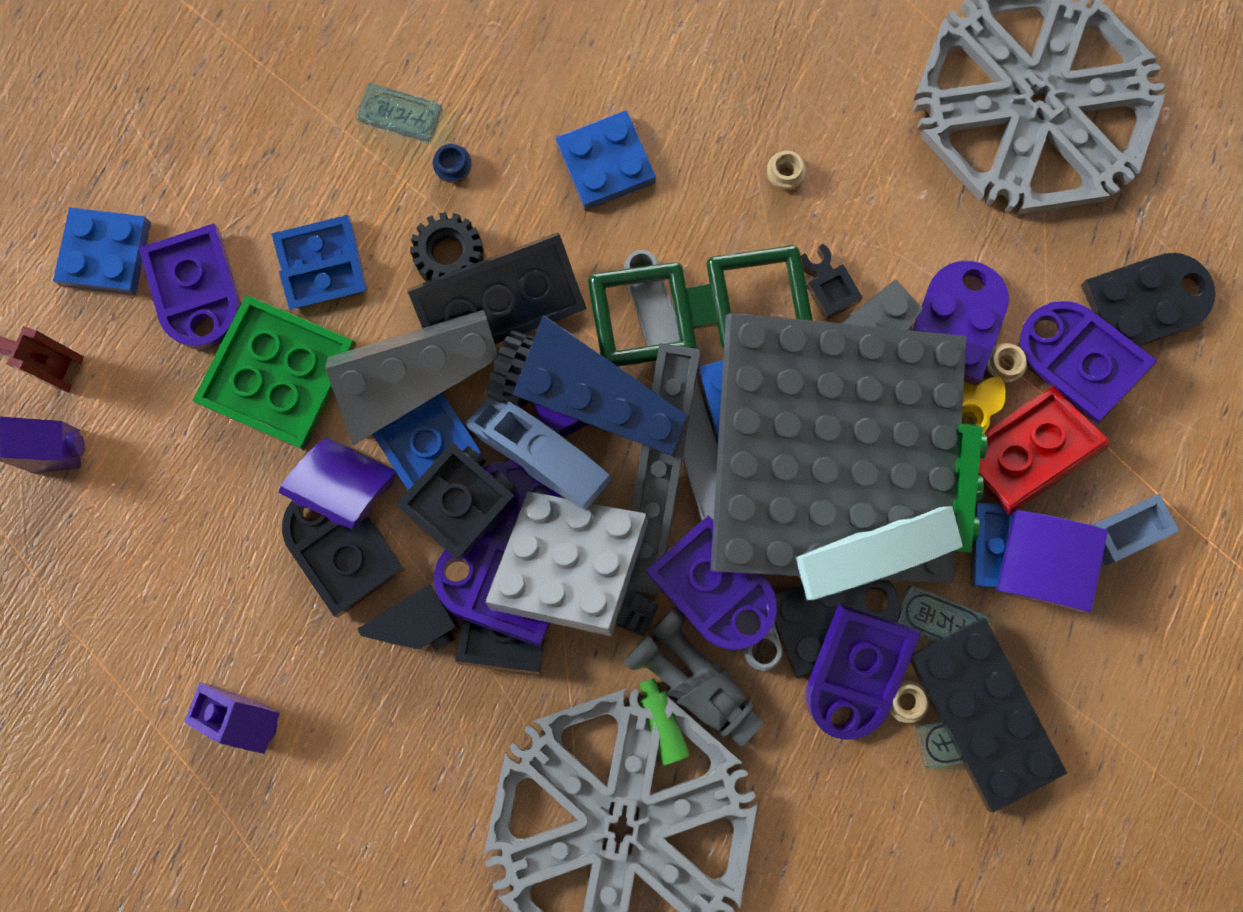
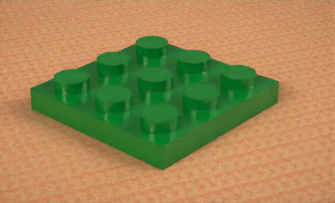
M246 295L192 402L305 451L333 394V389L325 370L327 358L353 350L357 344L352 339Z

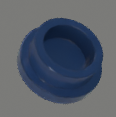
M446 144L437 150L433 157L432 165L435 174L441 180L455 183L468 176L472 162L466 149L456 144Z

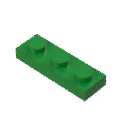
M963 423L958 424L957 432L961 433L960 458L957 457L955 463V473L959 474L957 499H953L954 515H956L955 519L963 547L954 551L972 552V541L976 542L978 540L980 532L979 518L975 517L976 500H981L983 495L984 482L983 477L979 476L980 459H984L987 453V436L982 434V426Z

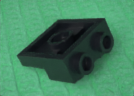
M452 442L397 502L396 506L461 562L488 530L492 533L519 501L512 494L517 487L499 471L494 476H491L482 468L486 460L469 445L462 451Z

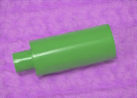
M655 678L639 683L644 699L638 701L639 705L642 708H650L654 718H646L651 736L654 721L660 734L657 756L661 766L690 756L675 714L672 712L670 718L667 719L665 713L667 697H669L666 695L667 690L660 692Z

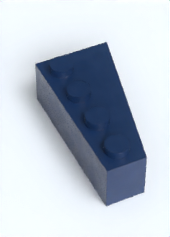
M543 315L513 395L675 457L690 418Z

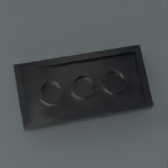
M558 232L407 289L422 328L484 310L495 344L504 341L512 330L526 333L538 328L543 315L555 322L587 309Z
M980 618L913 652L910 662L987 811L994 813L1068 774L986 618Z

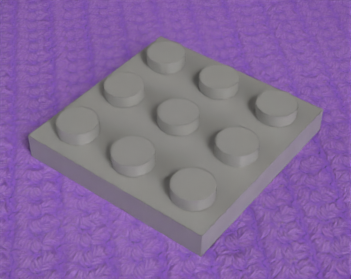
M528 491L487 596V606L490 610L612 636L648 525L647 515L597 504H591L585 511L568 499Z

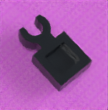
M822 244L817 250L822 260L821 263H812L806 253L801 255L804 273L814 277L813 280L808 282L807 289L825 320L859 304L863 297L843 264L835 269L832 268L830 265L831 252L826 245Z

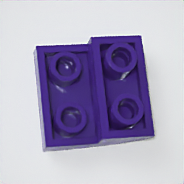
M326 437L312 448L295 466L281 484L278 493L292 499L300 507L310 508L328 517L336 525L353 529L371 513L375 500L393 485L396 471Z
M1015 510L996 591L1035 603L1045 602L1083 614L1091 613L1108 530L1054 516Z

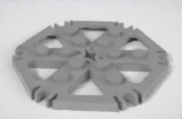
M965 0L960 10L967 18H960L953 10L946 19L944 17L913 99L916 102L913 110L914 112L926 111L929 113V118H922L918 122L917 129L922 131L920 137L979 202L984 196L985 188L990 190L985 199L986 205L991 206L997 195H1003L1008 201L1005 209L1007 213H1010L1015 208L1020 199V209L1016 215L1105 202L1120 190L1113 182V178L1119 179L1126 186L1140 173L1166 94L1157 95L1165 88L1164 83L1152 84L1148 81L1147 78L1154 77L1160 70V65L1153 64L1157 58L1101 0H1092L1090 9L1086 7L1089 0H1079L1078 2L1072 0ZM1026 9H1036L1041 12L1044 22L1031 57L994 18L996 14ZM1085 29L1098 31L1123 59V64L1070 71ZM959 48L964 50L994 83L940 90L937 85V79L947 52L951 49ZM1042 92L1046 96L1043 101L1040 100L1036 103L1031 100L1033 94L1037 95ZM1122 106L1133 109L1137 115V120L1126 151L1120 152L1083 112ZM1007 124L992 168L985 173L975 171L949 141L950 134L955 131ZM1046 139L1079 173L1082 179V184L1079 188L1039 194L1032 190L1030 182Z
M626 689L534 720V722L542 727L545 735L541 737L540 732L535 727L527 726L524 730L533 739L532 747L528 750H523L515 742L510 745L511 752L516 757L522 758L521 763L513 760L507 752L504 755L484 854L491 850H502V854L491 856L485 863L487 867L501 864L506 869V877L495 881L492 884L493 889L501 890L509 884L514 889L507 893L498 894L497 897L513 912H544L531 899L530 891L533 884L592 864L583 912H628L635 873L678 912H715L717 910L734 912L732 906L723 900V897L727 896L734 900L740 908L757 810V803L750 807L739 808V803L750 802L756 797L754 791L740 794L735 790L736 780L747 776V771L745 769H737L730 774L726 772L728 768L735 764H742V762L667 697L665 709L667 719L670 718L672 712L675 714L681 732L709 756L711 766L709 771L703 776L650 794L660 734L654 721L651 736L646 718H654L650 708H642L638 705L637 697L639 690L633 689L631 692L630 706L627 707L624 706ZM604 714L613 716L618 722V733L608 785L570 753L561 741L562 733L567 727ZM532 778L577 820L527 838L515 837L510 831L509 823L518 783L522 779ZM611 802H615L613 815L609 814ZM623 805H626L627 825L634 827V831L632 834H625L623 841L620 843L619 852L615 851L617 841L615 839V832L609 830V824L617 823L619 816L622 815ZM636 807H640L638 820L634 819ZM724 817L731 821L734 832L727 870L720 878L708 877L665 838ZM604 837L608 838L606 849H602ZM629 843H633L632 854H627Z

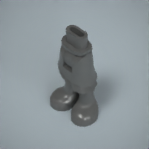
M675 606L649 633L679 658L693 673V676L688 678L660 651L649 635L630 652L622 663L631 670L649 669L671 687L666 695L678 698L677 704L687 708L705 724L718 730L722 737L729 735L742 747L764 722L751 710L753 704L750 701L746 702L747 699L744 693L731 678L726 668L722 669L719 661L715 664L710 662L687 640L681 631L685 616Z

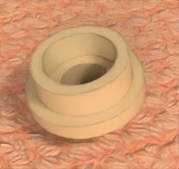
M782 151L771 157L766 173L772 185L779 189L789 190L801 184L806 173V166L803 159L797 153ZM789 168L792 171V175L784 176L780 174L779 169Z
M1001 343L993 347L986 370L991 377L1001 376L1004 383H1012L1025 373L1027 361L1021 348L1011 343ZM1000 358H1005L1010 362V370L1001 368L999 365Z
M910 680L901 681L889 711L890 715L903 723H914L922 719L929 707V698L925 689L917 682ZM905 693L909 694L913 699V705L908 710L903 709L899 702L900 697Z

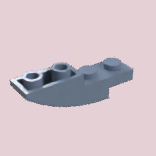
M488 397L463 424L471 435L523 466L529 476L585 511L612 480L610 474L577 447L511 402L505 405Z

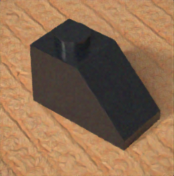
M428 584L357 630L362 637L423 651L431 648L436 653L456 640L453 634L461 630V627L453 614L441 603L435 586Z

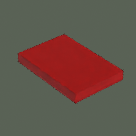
M1052 386L985 432L987 436V453L984 459H980L979 476L983 477L984 489L1010 515L1109 447L1110 441Z

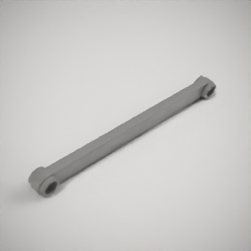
M636 250L625 260L624 269L633 268L640 264L647 266L656 265L659 262L649 251ZM659 280L627 285L646 346L680 341L675 312L665 281ZM653 361L651 363L655 373L656 361ZM696 381L682 462L701 521L708 515L714 520L718 446ZM743 611L737 615L736 627L740 633L753 635L758 631L760 622L755 613ZM774 623L768 634L762 639L771 644L773 648V658L769 663L761 664L754 659L752 655L753 646L742 649L747 664L755 670H770L781 661L783 654L782 646Z

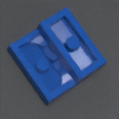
M349 215L271 233L281 267L279 275L289 310L367 291L360 253Z

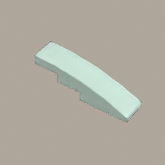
M948 506L939 507L912 519L897 520L870 532L853 534L798 556L796 559L807 600H814L903 571L959 549L963 545L953 507Z

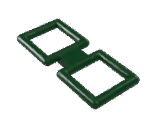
M795 245L712 256L706 263L710 284L686 287L683 267L679 262L600 272L590 275L588 285L600 355L617 367L657 361L659 344L616 351L606 288L669 279L680 341L664 344L697 349L694 329L717 326L720 343L724 348L726 315L731 313L724 271L786 262L796 319L813 321L799 248Z

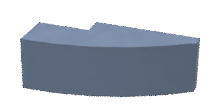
M1160 494L1091 524L1092 526L1108 530L1101 567L1119 561L1179 532Z

